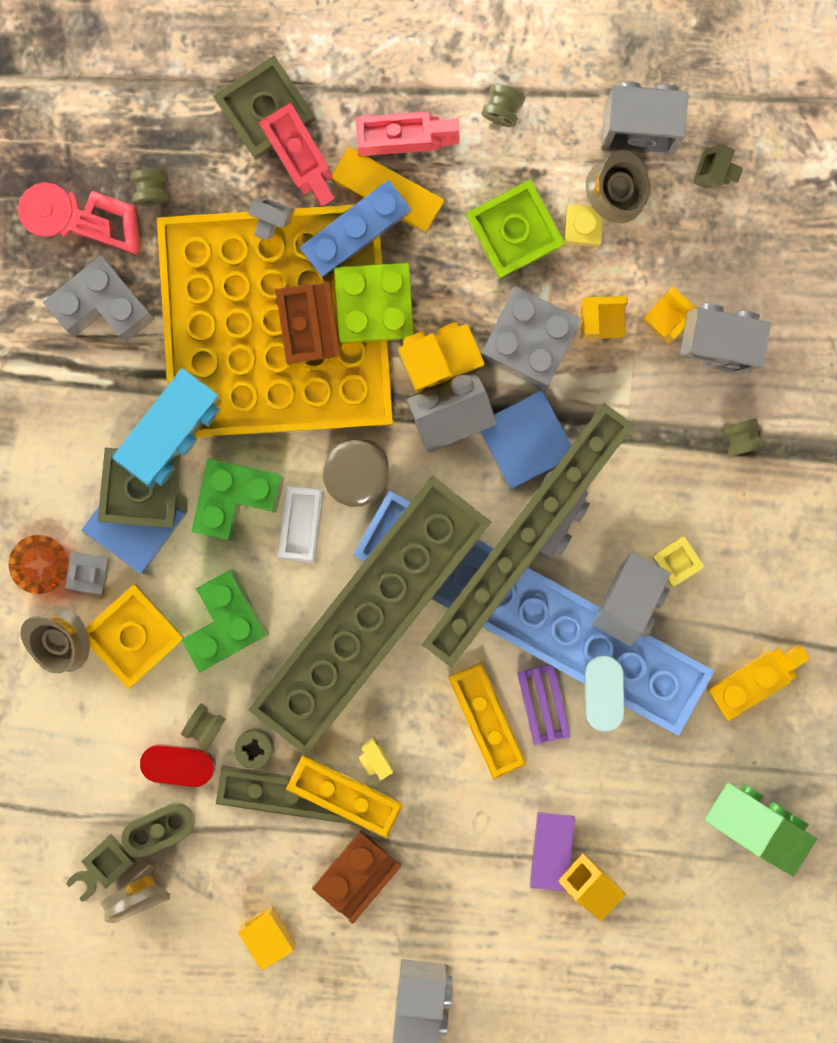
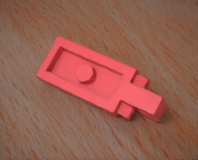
M289 103L258 122L296 187L300 188L303 195L311 191L320 206H324L334 200V196L325 183L332 178L328 171L330 168L293 105Z
M429 112L360 116L356 118L359 156L432 151L441 149L443 146L459 144L458 119L439 120V117L430 116Z

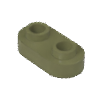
M168 804L131 821L123 830L121 837L122 845L126 852L134 857L151 855L187 838L195 825L194 814L185 804ZM172 815H178L182 818L183 824L181 827L177 828L171 825L170 818ZM137 831H146L149 836L148 842L142 843L138 841L136 837Z

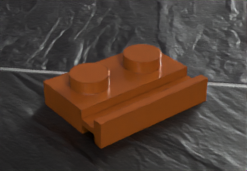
M329 281L314 285L307 284L275 289L286 364L291 365L341 357Z
M360 830L312 886V890L339 913L347 917L353 924L401 868V864L395 861L384 849Z

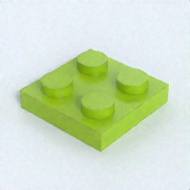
M531 179L465 213V217L499 281L565 246L563 238Z
M409 263L334 268L340 344L403 340L414 334Z

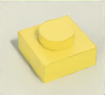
M568 204L566 207L564 229L565 244L600 247L603 217L592 206Z
M681 536L651 556L657 566L671 573L668 579L671 587H675L704 568V565L685 536Z
M375 737L362 744L361 749L364 754L359 756L370 776L376 773L381 781L394 772L392 764Z

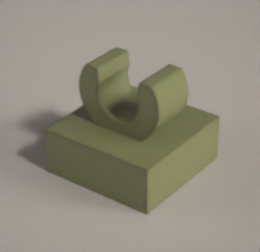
M723 144L704 149L693 183L705 189L723 184L728 185L730 180L738 183L743 168L731 163L735 150Z

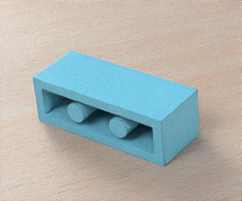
M181 368L112 456L113 460L150 489H153L156 483L162 486L175 469L171 466L179 454L187 455L197 442L198 438L194 435L203 424L208 427L219 414L221 408L217 406L220 403L218 394Z

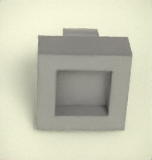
M263 196L254 199L248 215L259 219L254 235L267 241L269 238H273L277 226L284 228L291 223L295 209Z
M71 552L65 589L104 595L110 558Z

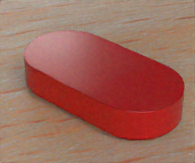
M156 744L149 747L142 754L140 770L144 777L152 782L200 787L213 777L215 762L213 757L203 749Z

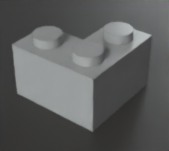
M102 255L43 301L44 305L62 327L74 337L100 316H103L119 337L127 342L155 319Z
M702 303L701 307L687 312L680 350L681 357L705 361L704 367L737 374L764 367L771 322L759 320L760 315L750 311H737L736 315L724 313L723 306L710 303Z
M401 959L393 1043H439V1036L446 1037L448 1013H443L444 1008L451 1009L453 985L452 976H446L445 964Z

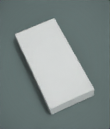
M286 485L277 559L315 563L324 490Z

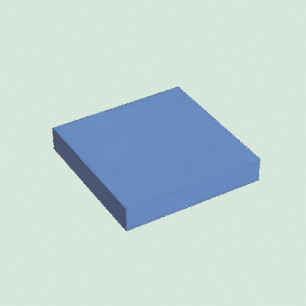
M542 390L495 414L497 425L480 431L510 490L557 466L572 446Z
M98 507L82 528V531L137 572L143 574L186 514L176 507L174 529L99 523L97 522Z

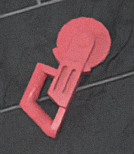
M47 182L34 184L25 190L19 199L18 214L20 222L27 231L35 236L47 238L61 233L65 238L70 233L135 256L139 252L137 206L92 191L85 209L82 211L79 210L78 201L73 192L67 194L63 188ZM97 208L123 217L125 243L113 239L112 223L107 219L94 215Z

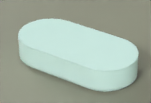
M609 656L593 658L585 669V716L593 728L603 732L617 728L624 716L623 669L617 660Z

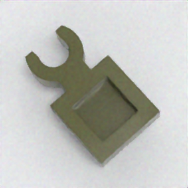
M111 834L81 861L88 870L78 871L68 879L66 885L70 887L79 880L85 882L87 891L79 898L84 902L95 893L98 881L107 889L136 861Z

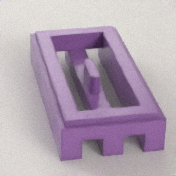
M545 665L517 672L534 745L571 737L555 668L551 665ZM541 674H548L560 726L558 731L553 729ZM532 676L534 677L546 733L541 735L539 734L527 678Z

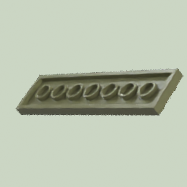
M432 475L248 710L307 756L492 522Z

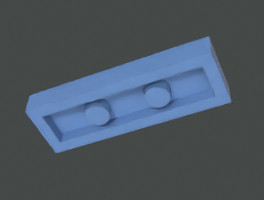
M387 180L300 246V250L322 279L335 271L334 268L340 267L411 213V208L392 183Z

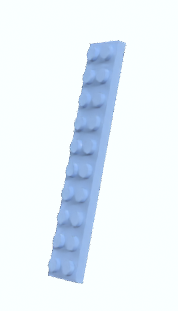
M389 490L353 555L365 561L411 502ZM478 540L432 599L449 608L494 548ZM527 568L483 628L584 684L586 666L593 658L597 656L614 658L623 669L624 706L679 736L710 681L714 670L651 635H648L646 638L640 636L630 647L591 625L600 607L536 571Z

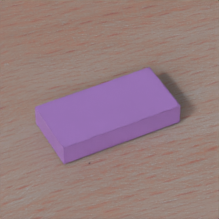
M537 812L530 888L567 892L558 880L570 868L575 816Z

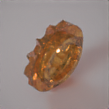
M32 535L22 539L13 548L9 557V572L15 584L22 590L32 594H44L57 589L67 577L69 559L64 547L52 537ZM38 551L43 560L54 562L53 565L43 568L41 577L38 575L37 569L25 568L24 566L36 561Z

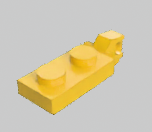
M799 645L784 654L780 648L773 651L768 650L706 690L724 719L729 722L790 684V681L797 677L794 669L810 660L803 646L799 647Z

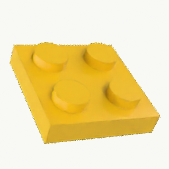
M133 584L86 627L90 648L127 689H131L182 642L181 639L185 638L137 584Z

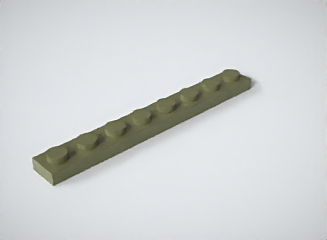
M606 403L600 407L421 644L423 647L451 668L454 666L635 426Z

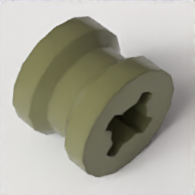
M492 84L489 91L491 99L488 104L484 105L481 112L482 116L498 125L515 127L518 120L516 112L518 108L523 106L526 97L514 88L501 84Z
M141 169L130 173L131 182L135 185V193L132 195L133 205L151 207L165 205L170 202L169 194L165 191V183L168 180L167 171L162 169Z
M757 418L721 429L723 437L728 439L730 445L727 450L729 457L765 447L764 440L758 437L757 428L759 424Z
M200 703L183 728L181 735L185 738H194L199 742V747L207 750L226 719L221 715H212L208 712L207 706Z
M261 729L246 731L237 740L235 745L237 761L249 769H257L264 766L274 752L272 737Z

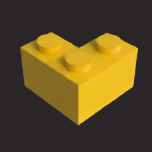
M457 322L448 324L437 330L439 335L435 337L434 333L425 336L424 332L421 331L402 340L404 344L398 348L399 358L415 395L423 390L432 389L449 382L459 375H466L473 371L477 372L484 369L485 363L468 324L460 327Z

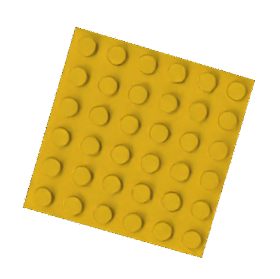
M354 205L296 208L291 223L284 228L277 226L273 238H269L268 241L254 235L259 219L248 215L249 212L157 218L167 386L183 368L218 394L220 403L217 405L221 408L219 414L208 427L203 424L194 435L195 437L209 438L393 425L387 341L339 343L341 357L291 365L286 364L275 289L307 284L314 285L329 281L339 342L335 271L322 279L300 250V246ZM381 236L340 267L382 265Z

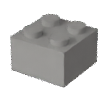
M632 81L620 82L618 86L613 85L604 106L601 149H624L632 152L674 155L685 138L689 92L679 91V87L668 84L658 85L656 89L641 88L640 83Z
M514 286L481 356L484 361L546 391L582 319Z

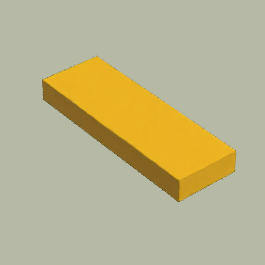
M348 146L332 174L331 181L364 199L389 180L411 208V213L404 217L402 221L427 234L445 200L371 158L359 156L358 151Z
M482 662L448 676L492 778H498L527 765Z
M304 754L301 756L286 787V790L385 838L388 837L403 806V802Z

